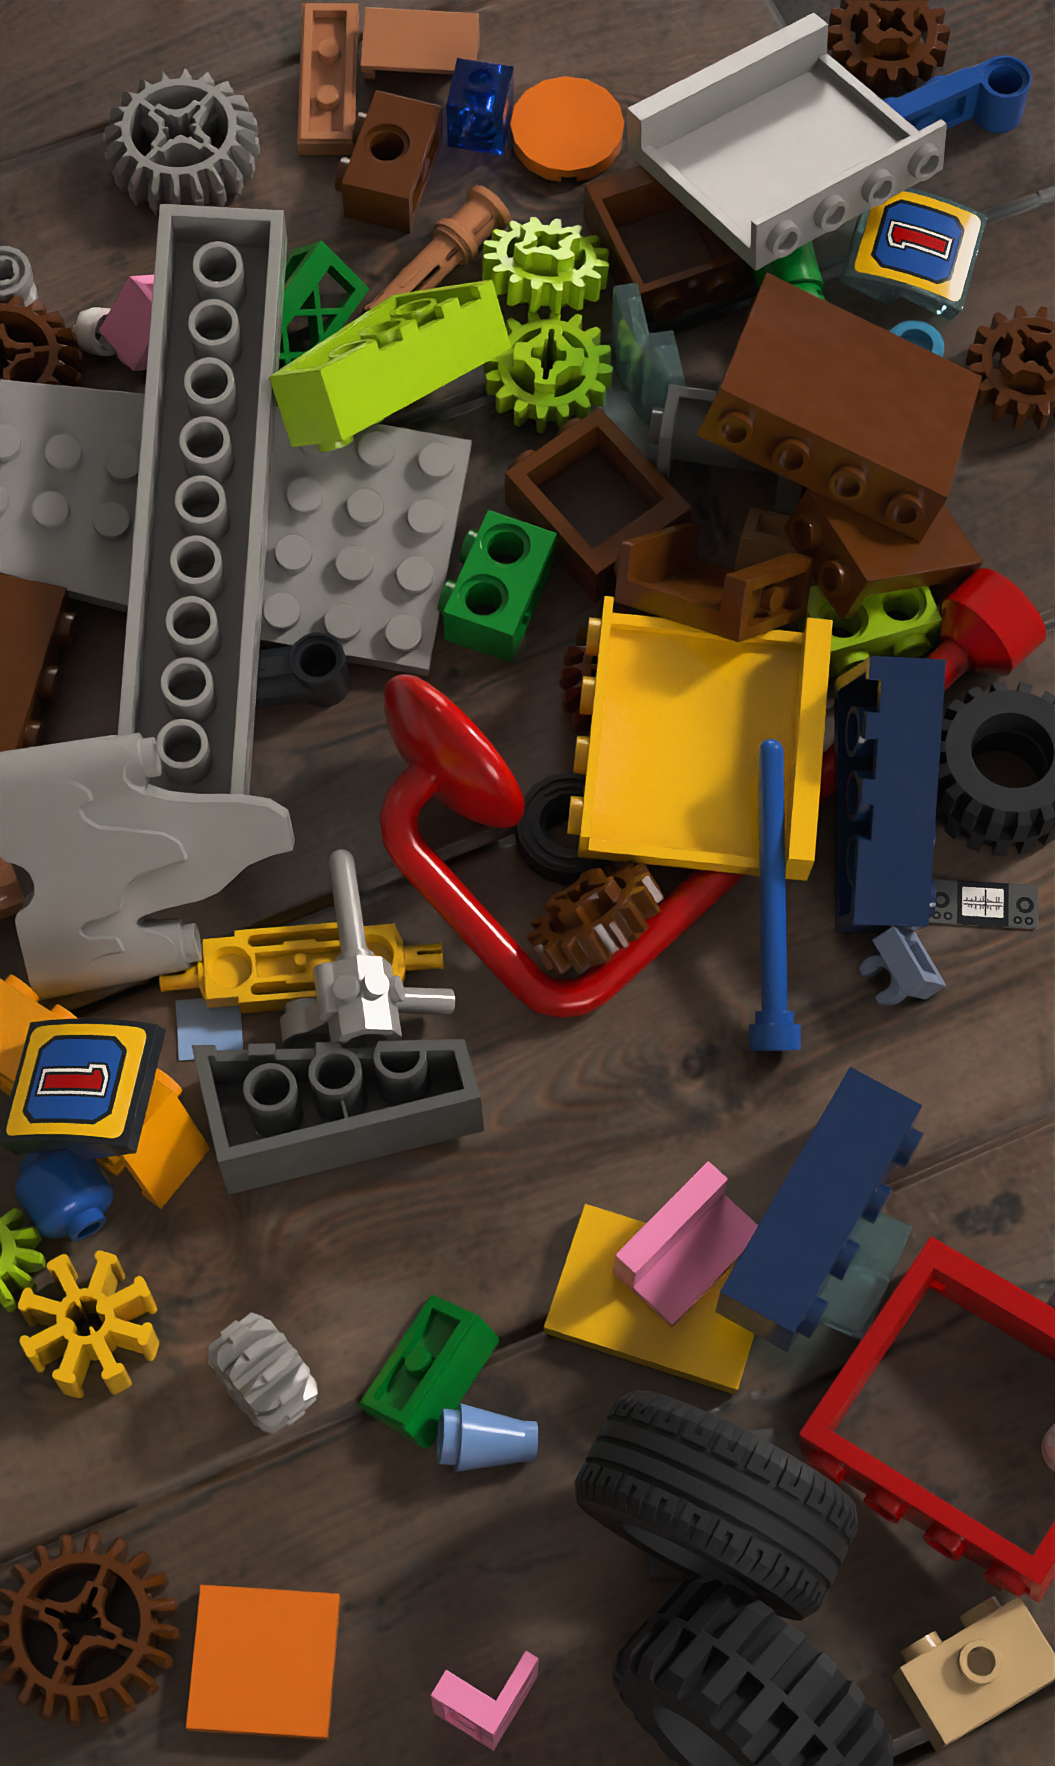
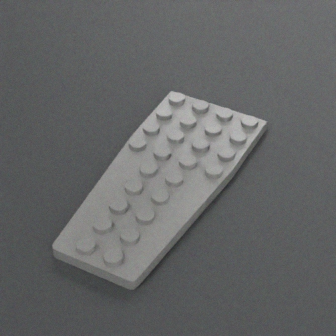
M0 379V574L63 586L67 588L69 598L127 613L145 394ZM276 407L260 647L273 649L293 646L304 635L313 632L327 633L334 636L342 644L346 660L349 663L428 677L440 618V611L437 610V606L447 580L472 440L375 424L354 434V441L336 450L320 452L317 444L291 448L279 407Z

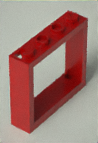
M931 1236L800 1431L799 1439L802 1455L808 1458L805 1464L820 1472L837 1486L842 1481H845L866 1494L863 1499L864 1503L879 1516L896 1524L899 1523L901 1518H904L925 1531L923 1535L924 1541L941 1555L953 1561H959L963 1555L985 1569L984 1578L1000 1592L1006 1589L1018 1598L1025 1594L1040 1603L1055 1579V1521L1032 1556L834 1432L929 1288L1055 1362V1308Z

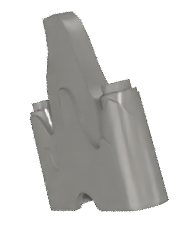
M140 733L122 736L109 735L0 752V858L8 863L23 867L30 874L34 882V890L25 897L23 908L18 911L15 917V925L31 989L38 995L39 1001L189 969L192 962L202 961V945L196 923L184 924L182 918L155 919L146 917V915L163 909L200 901L217 894L248 865L272 855L292 851L295 838L288 809L270 798L245 794L174 792L148 784L150 777L161 776V760L155 738L143 739Z

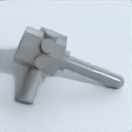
M344 849L334 851L329 857V869L341 953L336 956L334 962L321 963L313 967L317 998H300L290 1001L285 1005V1014L280 1017L282 1043L286 1049L316 1048V1042H342L343 1048L376 1047L378 1041H399L402 1038L399 1013L450 1015L455 1008V994L452 989L404 987L400 977L397 975L393 976L392 964L382 956H374V952L367 950L354 857L349 851Z

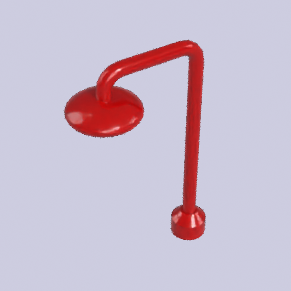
M979 568L940 603L939 614L942 618L940 624L941 645L927 658L946 659L945 692L966 671L995 676L1009 675L1046 640V628L1035 606L1014 583L994 570ZM400 674L390 679L385 685L384 712L388 730L400 756L408 767L400 773L385 793L379 817L383 845L401 873L510 993L534 1012L563 1019L587 1015L606 1004L745 876V874L695 869L657 904L661 909L660 913L645 919L649 928L641 934L638 940L629 942L630 945L625 949L620 948L612 954L608 962L590 966L574 979L559 980L551 978L536 965L427 845L418 828L420 810L432 796L465 819L502 829L515 826L523 817L525 801L513 773L477 725L456 704L431 684L417 676ZM834 743L823 752L819 807L835 793Z

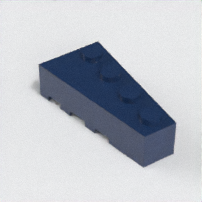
M869 656L834 680L835 931L883 933L892 926L914 932L928 927L929 918L934 914L936 887L931 878L933 849L936 840L935 818L946 659Z

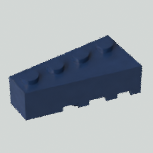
M852 1067L848 1069L722 1287L715 1310L716 1313L786 1352L789 1351L799 1333L809 1339L811 1338L829 1305L828 1301L820 1297L832 1276L840 1281H843L861 1248V1244L853 1241L865 1220L873 1225L875 1224L893 1188L886 1185L897 1165L904 1169L907 1167L922 1140L924 1133L914 1128L922 1108L921 1104Z

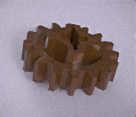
M841 0L840 8H832L830 12L827 49L832 50L831 57L840 65L846 66L845 69L853 76L864 80V85L871 91L876 84L883 85L886 96H893L895 85L902 84L910 93L916 90L918 77L927 82L934 77L936 67H943L951 32L950 26L943 25L945 10L943 7L929 9L931 0ZM851 31L856 33L855 41L852 38ZM921 36L923 38L924 44L920 42Z
M1022 305L1016 306L1012 320H1008L1000 312L995 313L990 328L981 325L978 327L974 343L970 344L965 365L969 366L968 370L982 376L975 404L979 406L991 402L994 405L991 419L995 421L1002 418L1006 413L1012 415L1014 429L1020 430L1026 418L1033 419L1038 430H1045L1049 416L1053 415L1055 418V322L1047 320V307L1041 306L1037 311L1036 317H1028ZM998 351L1001 355L998 363L1000 366L994 370L992 357Z
M629 860L618 869H616L613 863L608 864L603 870L601 868L590 869L583 872L572 885L563 888L562 892L552 895L543 906L547 914L532 921L531 924L535 930L529 933L527 938L532 944L530 946L548 971L554 968L558 974H563L573 965L576 971L579 972L588 963L590 966H596L608 962L612 954L620 948L625 949L630 945L629 942L638 940L641 934L649 928L645 919L660 913L661 909L657 903L664 899V895L643 863L635 866L633 861Z

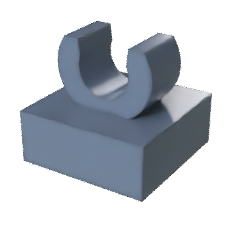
M892 926L872 940L881 955L867 958L859 967L863 976L871 978L878 975L884 969L890 972L891 983L889 987L875 996L879 1004L895 1005L901 1002L907 995L926 1000L946 987L944 980L917 934Z

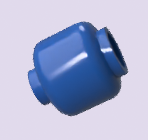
M66 1148L29 1153L19 1165L21 1174L15 1182V1195L41 1236L48 1239H59L69 1236L72 1242H80L97 1233L106 1224L107 1220L103 1214L113 1202L114 1187L96 1159L83 1160Z

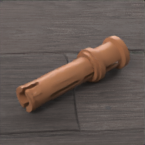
M481 185L473 186L467 192V201L450 218H441L435 224L432 233L433 240L369 304L363 307V314L391 295L433 289L458 264L472 263L478 257V248L492 234V231L494 229L505 230L508 222L511 221L510 213L505 204L486 187Z

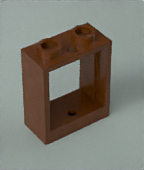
M641 165L586 183L584 185L583 216L591 235H597L600 238L599 248H607L609 251V271L636 326L639 327L653 321L666 322L676 318L685 310L708 302L721 303L733 297L737 292L743 291L747 263L688 208L687 210L713 261L646 284L643 283L616 228L682 206L683 204Z
M600 407L583 419L576 417L568 421L559 429L553 440L537 451L527 450L521 453L512 461L505 472V503L521 521L557 533L556 560L594 603L616 589L617 578L614 567L623 541L691 520L692 507ZM597 449L651 509L595 548H592L541 492L540 488Z

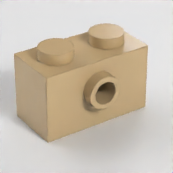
M993 1596L959 1617L965 1626V1629L943 1642L937 1632L934 1631L900 1652L906 1664L893 1674L892 1679L936 1752L1055 1681V1653L1021 1598L1017 1597L1001 1607L997 1598Z

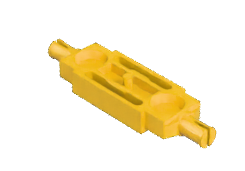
M337 922L234 930L235 936L202 939V961L191 963L189 969L160 975L161 992L199 988L208 1008L239 1006L241 1014L285 1010V1005L290 1001L300 998H317L313 967L321 963L334 962L336 956L341 953ZM395 923L364 926L367 950L374 952V956H382L392 964L393 976H399L403 984L406 978L405 971L444 969L442 942L403 946V940Z

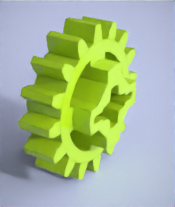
M531 217L530 222L524 225L513 220L508 222V232L494 229L491 241H484L482 281L492 279L496 294L502 295L507 293V304L510 306L519 303H529V312L536 313L540 306H549L554 314H560L561 308L567 305L576 310L583 309L584 299L596 302L599 300L600 290H606L609 271V251L607 248H599L600 238L597 235L582 237L583 227L580 225L562 228L561 219H554L550 225H542L537 217Z
M529 310L528 323L521 325L513 318L506 320V329L512 348L484 363V373L486 374L485 389L487 395H496V410L499 414L512 408L514 409V425L520 427L528 418L536 420L537 432L544 433L548 421H556L558 427L561 428L569 421V417L573 415L581 419L591 413V405L604 406L606 402V388L612 385L610 345H600L601 330L598 327L588 329L585 332L582 331V315L578 313L568 322L561 321V314H554L552 311L549 314V319H540L537 312L533 313L529 312ZM553 361V369H549L548 379L545 380L543 379L544 371H547L548 362Z

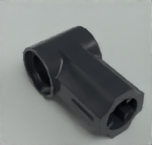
M313 632L301 637L293 646L259 651L255 709L305 701L316 707H329L338 704L346 698L351 689V675L342 644L334 636L327 633ZM320 664L334 666L333 670L327 675L321 677L307 675L314 666Z

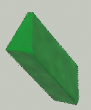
M431 1294L357 1406L412 1443L424 1449H429L437 1437L440 1410L456 1409L458 1403H460L496 1348L499 1338L479 1315Z

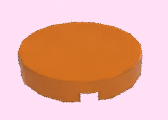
M564 76L543 80L526 90L514 105L510 123L515 155L529 171L546 180L561 182V177H576L577 182L591 179L608 169L620 154L624 132V119L620 105L607 89L588 79Z

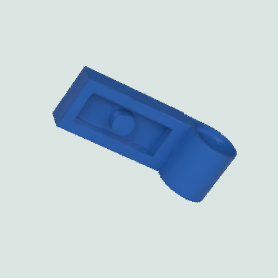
M1001 55L969 69L965 67L947 76H935L924 83L921 88L901 97H889L883 101L918 131L940 119L947 123V129L973 118L981 128L989 132L1005 133L1016 128L1022 120L1032 75L1028 66L1020 59Z

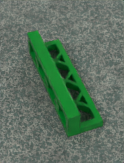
M322 240L293 249L286 258L279 370L342 329L369 291L365 283ZM326 272L347 292L336 308L321 309L318 283ZM306 301L307 309H300ZM322 317H329L323 325ZM293 318H308L311 343L304 352H290L287 326Z

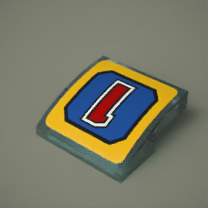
M908 188L889 198L882 205L874 206L858 215L839 281L888 306L901 296L951 321L963 309L988 216L952 200Z

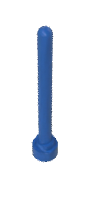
M766 739L758 747L762 1011H755V1024H749V1050H801V1024H794V1011H788L784 750L779 741Z

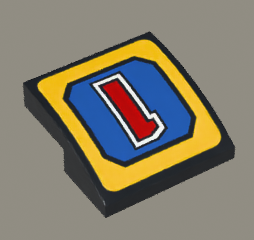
M77 1018L30 1022L0 1134V1145L15 1155L67 1148L83 1160L135 1154L166 1030L158 1024L117 1019Z

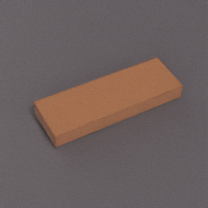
M302 3L297 134L298 155L352 156L355 148L352 137L357 115L358 3Z

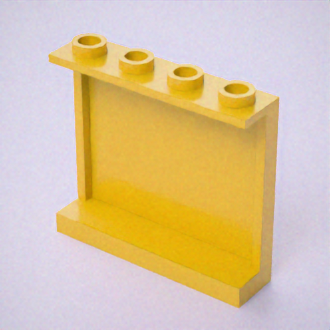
M604 596L602 618L589 617L585 655L597 656L595 677L583 676L579 714L592 716L590 736L577 735L573 774L585 775L583 797L571 796L567 834L579 835L577 857L622 862L632 860L633 863L759 876L758 747L766 739H775L781 743L784 750L786 879L807 881L815 861L833 620L807 617L803 633L773 629L744 641L735 642L665 618L612 613L614 597Z

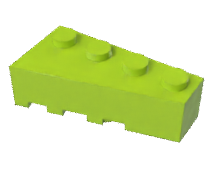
M491 279L391 295L269 376L291 448L317 444L320 452H327L349 445L354 441V434L381 422L385 417L510 350L512 347L493 280Z

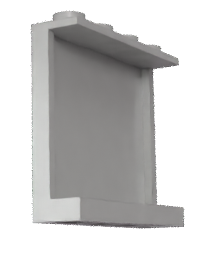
M815 13L780 29L627 108L628 154L755 271L778 258L786 257L802 245L826 232L834 231L850 219L874 206L882 205L889 198L921 181L930 179L937 172L943 170L947 123L940 119L918 131L827 54L828 24Z

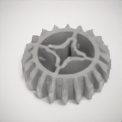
M186 68L178 79H170L162 70L159 82L153 85L140 78L139 86L137 87L138 94L122 91L121 107L110 108L109 126L104 127L103 140L107 150L105 152L107 168L111 170L115 184L119 187L120 192H129V197L133 200L135 206L148 202L149 208L156 216L159 214L160 204L205 206V204L212 202L219 207H224L227 201L226 193L241 196L244 187L243 180L253 179V173L256 169L255 161L258 160V155L260 154L259 138L256 137L258 135L257 121L253 117V113L249 112V105L245 101L244 95L234 96V90L228 81L215 86L209 72L205 73L200 79L193 80ZM217 131L225 137V141L219 149L212 145V136ZM147 138L152 141L151 151L144 157L138 150Z

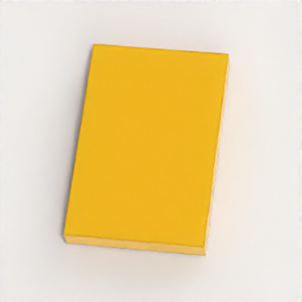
M585 1204L544 1325V1333L736 1395L755 1334L716 1313L715 1310L720 1291L737 1261L671 1327L613 1273L615 1255L646 1223Z

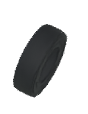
M573 772L552 774L534 784L524 796L525 807L523 817L514 826L517 849L528 867L547 881L572 885L583 872L594 868H601L603 870L608 864H615L616 862L577 857L578 848L567 849L560 847L552 842L547 834L546 826L551 816L561 809L570 808L571 796L583 797L585 775L573 774Z

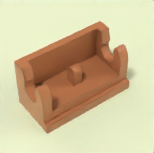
M365 7L361 53V72H364V79L375 80L376 70L463 75L465 85H476L480 47L479 13Z

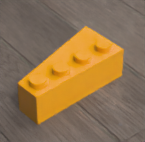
M11 974L4 981L0 979V1091L8 1097H11L30 1022L77 1019L75 1015L60 1005L56 1004L50 1011L37 1003L40 1000L38 995L22 980ZM157 1068L137 1152L135 1154L96 1158V1160L117 1177L126 1167L143 1190L141 1192L142 1196L162 1209L211 1148L178 1099V1096L182 1093L181 1087L170 1076Z

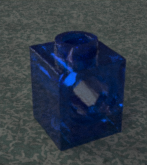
M457 58L446 103L447 147L504 155L514 109L513 66Z

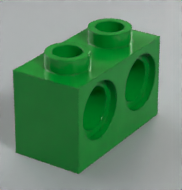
M488 510L479 531L471 528L465 537L459 557V563L464 564L457 581L448 579L441 592L437 610L440 611L439 615H442L444 619V640L513 663L556 564L557 533ZM501 555H510L518 560L510 564H501L493 559ZM487 605L495 608L497 611L489 615H478L470 610L477 606Z

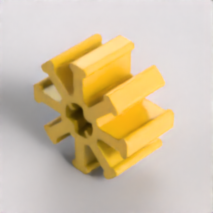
M100 1250L95 1252L94 1255L97 1264L88 1288H78L75 1282L78 1274L68 1255L62 1254L47 1263V1269L57 1287H63L67 1296L59 1302L35 1295L32 1289L27 1287L23 1290L18 1303V1308L29 1326L34 1327L37 1323L49 1326V1328L30 1338L27 1335L20 1337L19 1341L26 1356L38 1373L45 1370V1365L64 1356L60 1368L53 1371L52 1377L63 1394L75 1398H82L84 1396L82 1384L91 1360L100 1361L104 1369L101 1376L110 1393L115 1395L129 1388L132 1382L124 1365L116 1363L112 1352L117 1347L144 1354L146 1360L152 1361L159 1347V1340L151 1323L146 1322L141 1326L129 1322L146 1312L150 1314L157 1312V1306L142 1276L135 1277L134 1284L115 1293L118 1282L125 1279V1273L116 1255ZM97 1313L103 1324L97 1332L93 1327H90L91 1335L81 1336L76 1326L77 1322L83 1317L88 1323V1314Z

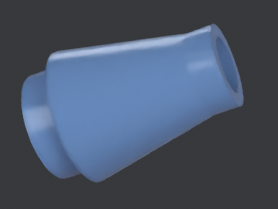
M458 1403L456 1410H440L436 1437V1458L438 1464L453 1465L454 1472L518 1462H535L538 1449V1425L536 1421H522L462 1403Z

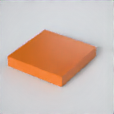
M200 1584L186 1729L195 1732L329 1740L341 1601L340 1594Z

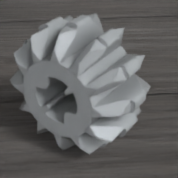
M251 1312L239 1322L237 1320L233 1321L219 1332L220 1336L208 1346V1364L216 1373V1378L224 1386L228 1396L238 1405L241 1412H244L252 1423L263 1431L274 1434L285 1425H292L306 1413L304 1410L317 1400V1382L311 1376L310 1368L302 1361L298 1351L287 1341L284 1333H280L271 1320L265 1319L261 1315Z

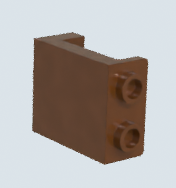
M807 488L784 527L785 534L796 551L814 557L812 576L841 620L853 618L863 601L870 595L924 586L929 587L931 595L938 606L973 572L979 569L983 563L945 504L922 541L919 542Z
M691 521L682 522L623 541L615 561L614 572L617 580L614 602L735 642L744 641L802 619L807 614L814 557L793 551L737 571L698 557L701 527L700 524Z

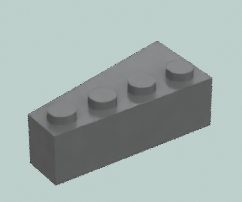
M465 1039L378 1041L376 1047L343 1048L342 1042H316V1048L276 1049L275 1043L248 1044V1050L217 1051L216 1045H191L217 1161L228 1195L484 1131L481 1097Z

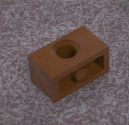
M376 90L368 112L360 111L358 113L352 137L355 148L351 158L343 157L340 161L335 189L338 192H342L344 217L411 233L443 143L442 106Z

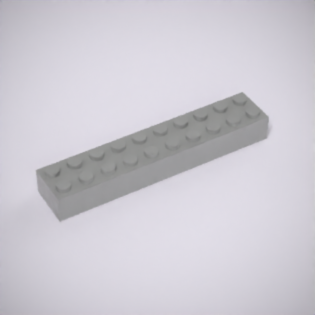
M160 204L118 736L140 733L143 739L155 738L161 760V776L150 777L148 784L168 791L195 794L249 795L276 416V397L269 376L279 370L287 257L284 210Z

